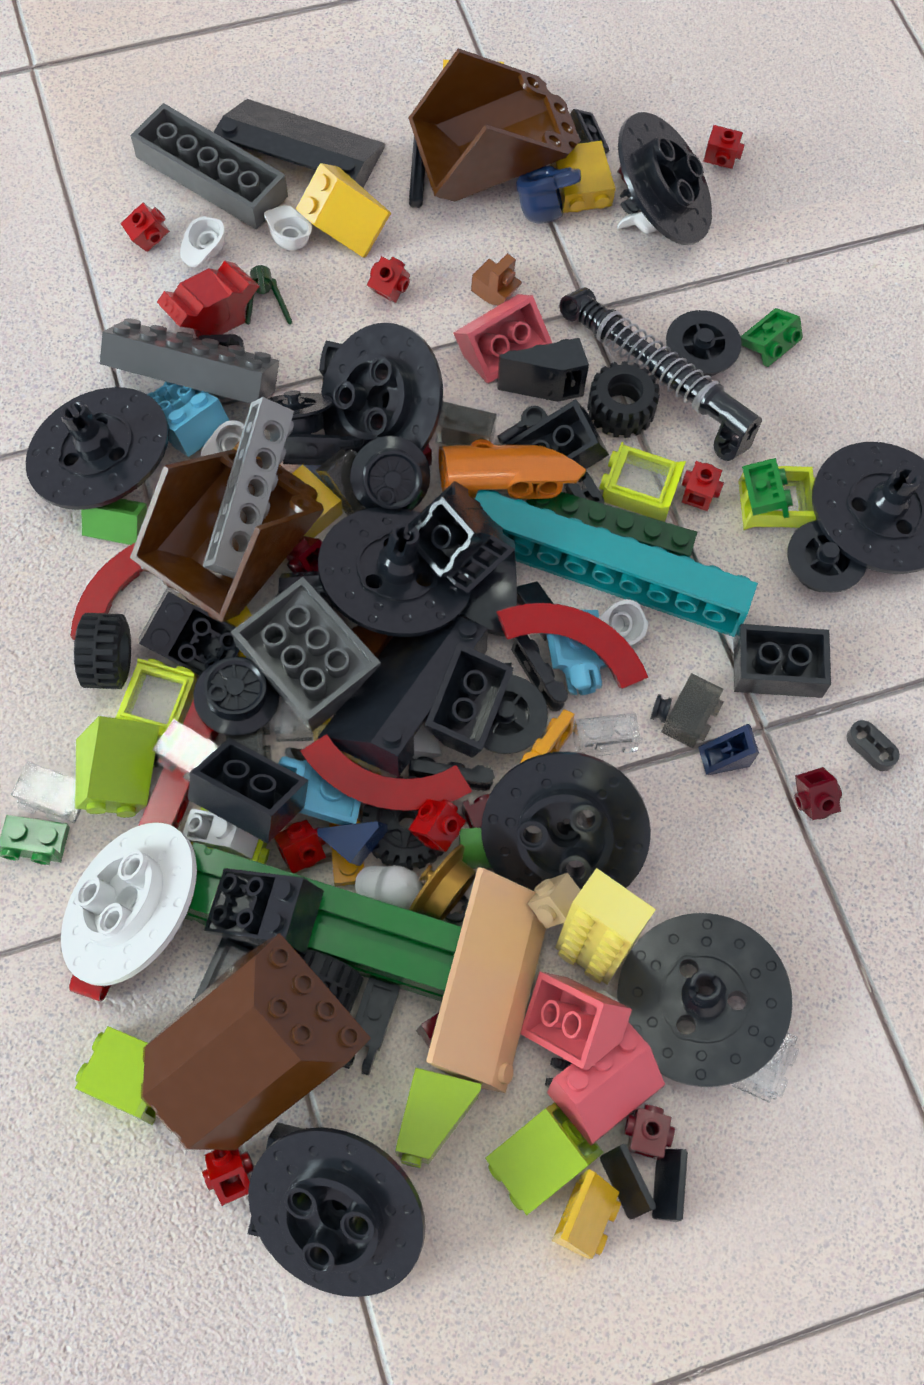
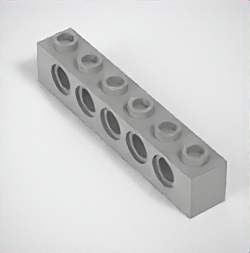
M265 397L251 402L203 564L204 568L233 579L255 527L262 524L263 519L269 512L270 503L268 500L270 493L274 490L278 481L276 472L286 454V449L284 448L285 441L291 434L294 426L292 421L294 411ZM264 429L270 433V441L265 437ZM257 456L260 457L263 462L262 468H260L257 465ZM249 483L252 484L255 489L254 496L251 495L248 490ZM241 510L247 516L246 524L240 518ZM233 538H235L239 544L238 551H235L232 547Z

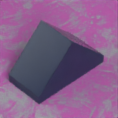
M750 724L743 725L698 747L706 775L748 768L759 754Z
M379 821L317 829L319 837L349 863L358 866L364 862L388 831L387 825Z

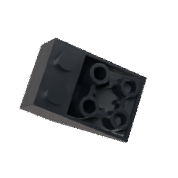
M580 338L563 339L556 343L535 345L532 348L518 351L511 350L500 354L497 389L556 402L584 396L589 363Z
M169 587L166 588L139 636L140 645L182 667L190 669L198 675H201L213 663L221 659L236 657L239 652V648L236 646L231 631L236 628L235 625L228 621L221 622L211 618L204 609L190 603L184 595Z
M224 868L204 931L259 946L280 933L298 954H306L324 891L304 877Z

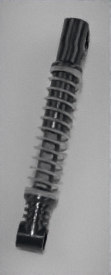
M586 287L580 288L561 298L559 308L566 320L570 322L577 320L593 332L594 337L599 342L604 343L605 346L612 344V351L615 352L620 349V357L628 355L627 361L629 363L636 360L635 363L638 364L640 360L642 364L639 368L643 366L646 368L648 366L649 373L654 375L656 379H659V385L663 386L666 384L669 392L674 390L676 391V397H684V403L691 402L692 409H695V411L702 415L708 414L721 424L713 444L714 451L720 459L730 461L750 449L761 425L762 418L724 391V386L718 381L712 382L711 376H704L703 371L700 369L696 370L694 364H687V360L679 358L676 352L671 353L670 347H663L661 341H655L654 336L647 335L646 330H639L637 324H632L631 320L624 318L623 314L619 311L609 310L596 301V297L590 289ZM624 320L628 321L630 325L624 326ZM635 326L637 331H631V327ZM639 332H643L645 336L641 338ZM647 337L652 338L653 342L648 343ZM615 343L619 345L617 349H614ZM655 343H659L661 348H655ZM623 349L627 351L624 355L621 354ZM630 355L635 357L633 360H629Z

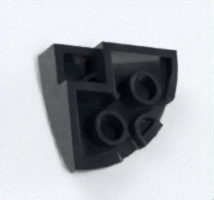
M515 550L473 588L465 609L458 617L465 616L487 627L488 633L506 637L496 611L517 605Z

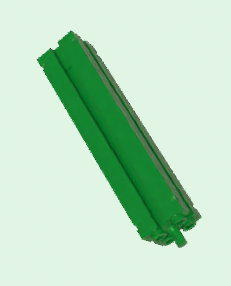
M194 842L192 847L197 864L196 884L191 904L184 919L195 920L200 924L206 925L224 868L295 877L303 876L219 849H209L206 845ZM304 877L324 891L307 949L338 959L353 967L363 977H372L400 986V989L442 1002L462 927Z

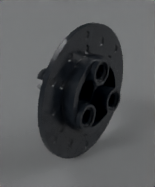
M647 112L633 114L621 126L618 137L619 161L628 189L623 190L620 194L621 198L628 197L626 201L621 203L623 210L628 214H635L641 210L654 228L675 243L692 245L701 241L707 235L712 221L711 197L703 174L702 163L681 135L665 120Z
M394 323L372 324L352 334L336 351L324 376L321 394L330 396L333 400V405L323 411L325 435L355 436L356 438L363 439V445L340 447V454L358 453L368 442L384 436L405 438L414 443L423 452L435 433L443 404V381L440 367L435 354L427 342L413 330Z
M110 387L79 395L56 409L37 429L26 454L25 462L28 480L42 499L60 508L85 510L113 503L140 487L159 466L169 441L167 418L162 408L152 397L135 389Z
M884 442L855 443L833 453L819 469L812 488L814 514L827 539L837 544L840 552L850 560L871 570L888 574H908L924 570V459L905 448Z
M368 508L343 518L327 533L318 556L319 580L329 601L350 621L379 634L413 637L440 630L453 622L465 609L472 590L467 593L456 587L448 577H440L417 551L420 541L418 529L414 527L411 535L408 532V524L420 512L406 508Z
M552 752L523 761L509 770L499 780L490 793L482 816L481 836L487 860L495 874L532 891L542 881L565 873L570 875L581 890L596 868L627 888L637 877L646 861L650 846L651 828L647 807L641 794L630 779L620 770L604 760L591 755L576 752ZM583 810H590L594 815L586 818ZM564 819H570L569 823L564 824ZM536 826L541 831L539 833H531L526 828ZM576 860L583 863V865L572 867L569 865V862Z
M692 913L677 916L656 925L644 934L631 949L623 964L618 981L617 1000L619 1003L632 1009L628 1022L650 1046L660 1073L667 1078L686 1085L720 1087L737 1083L752 1076L774 1057L789 1029L792 1016V991L787 971L780 957L759 933L730 917L711 913ZM692 965L697 969V972L692 977L686 978L680 973L682 966ZM708 986L713 992L711 995H702L699 993V987ZM732 996H739L745 1001L746 1006L741 1010H734L729 1006L727 1000ZM682 1020H689L694 1024L695 1031L689 1035L682 1034L678 1031L677 1024Z
M316 1127L300 1129L288 1133L272 1143L262 1154L253 1169L249 1183L248 1201L255 1229L262 1243L274 1259L302 1282L335 1295L347 1297L371 1296L382 1293L399 1284L415 1266L425 1240V1215L421 1200L406 1172L389 1154L372 1142L353 1133L334 1128Z

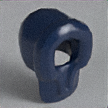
M544 166L521 175L517 179L516 188L525 217L529 221L538 224L549 223L563 216V205L559 188L580 182L581 170L572 169L571 167L556 170L552 166Z

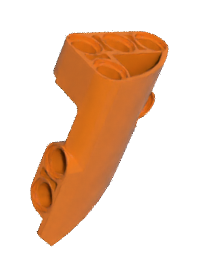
M478 439L473 441L471 445L439 446L438 452L442 492L455 481L467 488L469 496L475 499L478 490L507 489L510 497L515 499H549L561 493L563 483H577L586 473L585 468L564 454L537 445H494L488 440Z

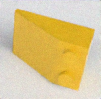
M320 163L296 207V210L314 226L363 258L367 257L391 215V212L340 167Z
M590 1169L579 1175L552 1241L587 1259H593L595 1253L601 1255L608 1239V1235L603 1233L608 1220L611 1222L615 1221L621 1206V1202L617 1201L619 1191Z

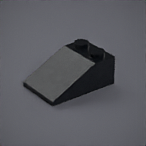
M576 399L505 443L506 445H537L553 449L574 460L585 469L609 456L587 411Z

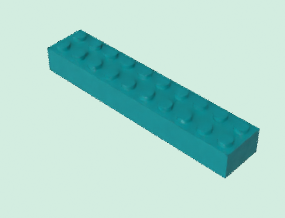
M478 490L475 500L479 501L483 510L503 528V534L515 541L516 562L625 600H633L648 608L732 637L735 636L739 625L743 624L747 617L758 583L751 581L746 576L733 575L722 571L717 566H707L695 562L690 557L674 555L661 547H651L639 543L632 537H622L611 533L608 529L584 524L579 519L560 516L550 509H540L531 506L523 500H514L502 496L494 490Z

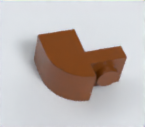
M508 253L498 263L489 258L472 275L471 291L489 304L498 306L504 303L522 284V281L515 277L516 259Z

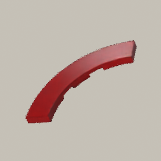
M135 543L112 557L88 583L77 604L72 620L70 634L72 640H75L76 629L83 614L109 613L112 607L111 603L119 591H123L140 575V572L144 571L138 563L130 559Z
M527 603L496 611L508 640L535 633L565 636L594 651L609 668L619 688L623 689L649 678L641 660L629 643L614 628L588 612L574 607L551 603Z
M327 734L300 750L311 767L334 788L360 802L380 808L419 810L427 799L436 801L446 799L452 802L473 792L457 765L422 778L399 779L382 776L360 767L347 758L333 744Z

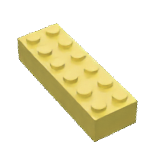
M596 868L573 900L555 948L559 950L558 955L564 961L572 965L576 962L583 967L585 975L598 984L602 981L608 985L656 909Z

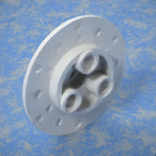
M147 823L132 828L109 843L84 871L69 899L61 930L63 957L67 967L74 976L86 983L97 986H108L123 982L151 964L167 947L170 941L174 939L178 929H182L183 920L194 894L197 864L194 849L189 839L181 831L164 823Z

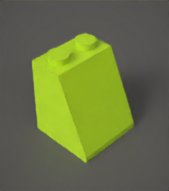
M98 716L76 739L75 809L86 810L89 814L108 812L116 813L121 818H130L146 807L159 725Z
M107 1026L105 1032H100L92 1045L94 1053L89 1062L84 1063L80 1067L75 1079L78 1082L75 1089L150 1125H153L157 1117L152 1107H148L141 1099V1083H143L144 1077L143 1047L148 1043Z
M415 1067L395 1149L396 1156L401 1157V1164L415 1168H421L422 1163L429 1164L477 1101L482 1084Z
M554 1102L485 1157V1159L489 1163L488 1168L492 1176L497 1181H502L510 1192L509 1197L514 1206L519 1210H523L528 1215L604 1152L596 1142L591 1146Z

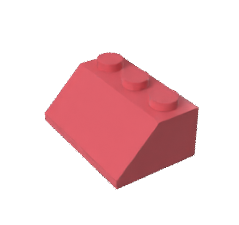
M517 294L453 332L464 358L486 383H490L498 378L500 354L511 350L518 351L532 348L535 345L552 343L533 295Z
M540 971L520 1034L581 1069L589 1070L622 1042L632 1009L568 977Z
M628 1022L620 1044L589 1070L581 1069L572 1063L553 1078L547 1094L592 1146L663 1088L665 1083L650 1046Z

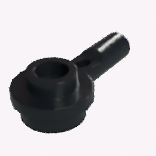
M530 406L523 411L521 421L497 435V438L504 445L548 416L541 407Z

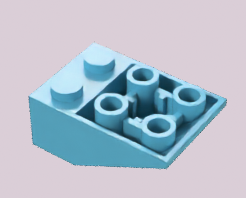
M165 381L164 385L159 389L147 394L159 404L167 418L169 442L175 449L187 457H190L204 447L214 431L221 424L229 421L219 399L208 392Z

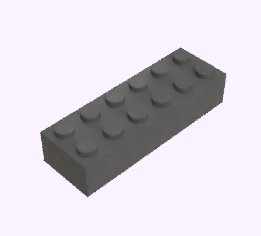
M165 103L130 135L136 158L256 230L266 220L264 212L278 207L288 197L285 174Z
M131 318L124 319V321L114 324L111 328L102 332L101 365L250 404L262 397L268 398L275 392L280 360L271 358V355L268 353L255 352L253 354L245 352V348L241 346H222L214 339H195L192 334L187 332L172 333L168 332L166 327L141 325V321Z

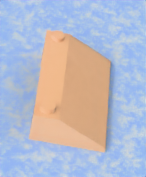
M478 867L426 1062L453 1077L481 1083V1089L506 1093L507 1086L513 1077V1062L546 928L527 904L536 892L485 868Z

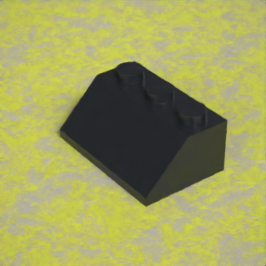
M457 643L424 727L444 746L473 758L484 747L514 668L461 643Z

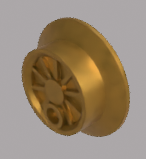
M462 844L457 846L435 871L432 870L433 866L431 865L425 869L419 881L423 882L425 880L426 883L411 904L410 911L419 914L424 912L429 917L443 921L457 905L476 876V871L462 861L465 849Z

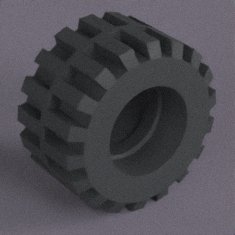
M622 361L621 365H618L616 362L610 363V368L606 366L601 368L600 373H596L591 383L587 405L589 417L591 420H594V426L596 428L602 427L603 433H613V437L619 438V435H624V438H630L632 433L637 436L641 434L642 429L646 430L650 426V422H653L660 396L659 384H655V376H649V370L645 367L640 369L639 364L628 365V361ZM626 396L635 403L621 404L611 397Z
M83 614L78 623L74 641L75 672L81 687L122 689L128 678L131 663V634L126 617L123 614Z
M307 949L306 954H299L346 1010L351 1013L364 980L359 972L338 959L311 949Z

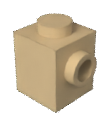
M565 873L539 883L534 889L535 895L527 904L545 928L565 923L571 904L581 890L570 875Z

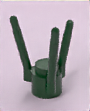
M264 265L253 267L250 270V277L259 285L256 293L264 295L272 289L287 323L292 324L288 309L277 287V281L271 277L270 269ZM254 295L246 307L245 323L247 325L251 323Z

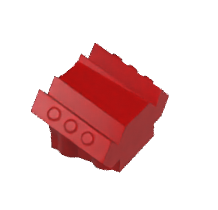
M224 260L218 270L208 268L180 282L174 292L164 291L157 303L179 327L194 329L197 337L202 335H219L245 323V307L259 288V285L236 263Z

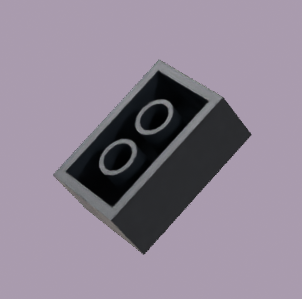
M753 624L739 625L733 638L734 692L816 698L824 696L831 686L829 630Z
M228 738L190 771L188 800L268 844L305 807L308 779Z

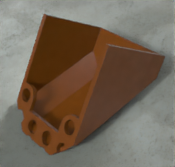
M458 48L408 117L434 196L456 202L566 158L581 141L575 130L576 127L571 114H569L566 102L559 95L552 94L547 89V83L539 76Z
M235 449L164 465L130 559L138 563L141 569L152 573L161 579L164 585L175 589L184 595L187 601L198 605L208 612L211 618L221 622L240 615L324 510L322 503L316 501L318 493L315 488L304 483L286 469L278 466L276 472L278 481L274 490L271 491L268 500L270 503L269 512L263 519L262 524L255 527L234 579L204 568L203 564L237 450ZM261 458L256 459L257 465L262 468L263 462ZM249 483L248 490L250 494L254 496L255 489L253 485ZM241 510L240 518L246 524L247 516ZM233 538L232 547L235 551H238L239 544L237 540Z
M279 933L240 957L143 1047L144 1077L143 1083H141V1099L148 1107H152L156 1112L155 1115L171 1133H174L179 1138L178 1141L186 1150L234 1151L347 1064L371 1037Z

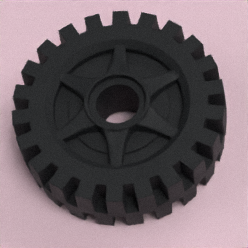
M409 776V779L416 778V776ZM369 804L364 805L362 823L379 821L387 825V833L372 850L375 858H379L386 866H402L409 870H413L415 867L421 869L426 867L428 863H434L437 857L442 856L444 852L426 847L408 830L409 828H404L399 824L404 818H412L414 820L419 810H392Z

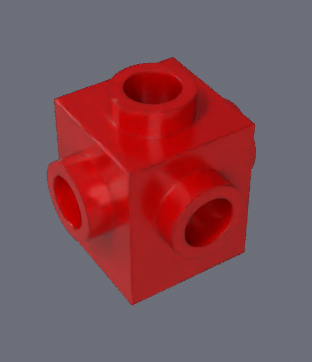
M713 125L703 162L733 169L735 159L741 160L745 144L740 143L743 132Z
M144 202L120 223L131 241L146 252L170 232L164 224L166 218L156 207L151 209Z
M381 256L379 262H376L371 268L367 286L373 292L396 303L400 294L407 290L410 283V274L404 268L406 264L395 257H391L388 260Z
M696 461L693 470H686L681 486L686 488L681 503L708 512L712 498H719L724 482L719 481L723 470L716 468L712 464Z
M427 799L425 804L419 809L418 815L408 830L426 847L447 852L452 842L458 837L459 831L466 821L457 813L458 808L452 802L446 799H442V801Z
M307 819L289 825L287 829L279 832L274 837L281 857L291 873H296L304 868H310L318 861L326 858L322 848L326 842L318 836L317 829L319 827L313 829Z
M240 1148L234 1151L214 1150L204 1155L207 1169L203 1170L202 1174L208 1190L214 1189L221 1206L248 1195L249 1173L253 1172L254 1169L248 1151L241 1153Z

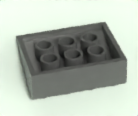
M304 577L300 578L231 631L234 642L248 660L257 665L263 672L266 681L311 732L333 716L381 665V662Z

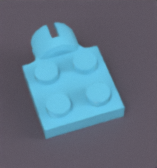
M582 610L599 618L598 610ZM546 633L553 669L563 671L567 689L571 695H577L576 689H578L580 695L594 693L596 689L602 688L600 669L607 666L594 651L573 639Z
M287 756L281 757L279 765L308 779L305 807L299 813L341 826L356 824L361 805L360 801L334 788L311 767L307 760L300 761Z

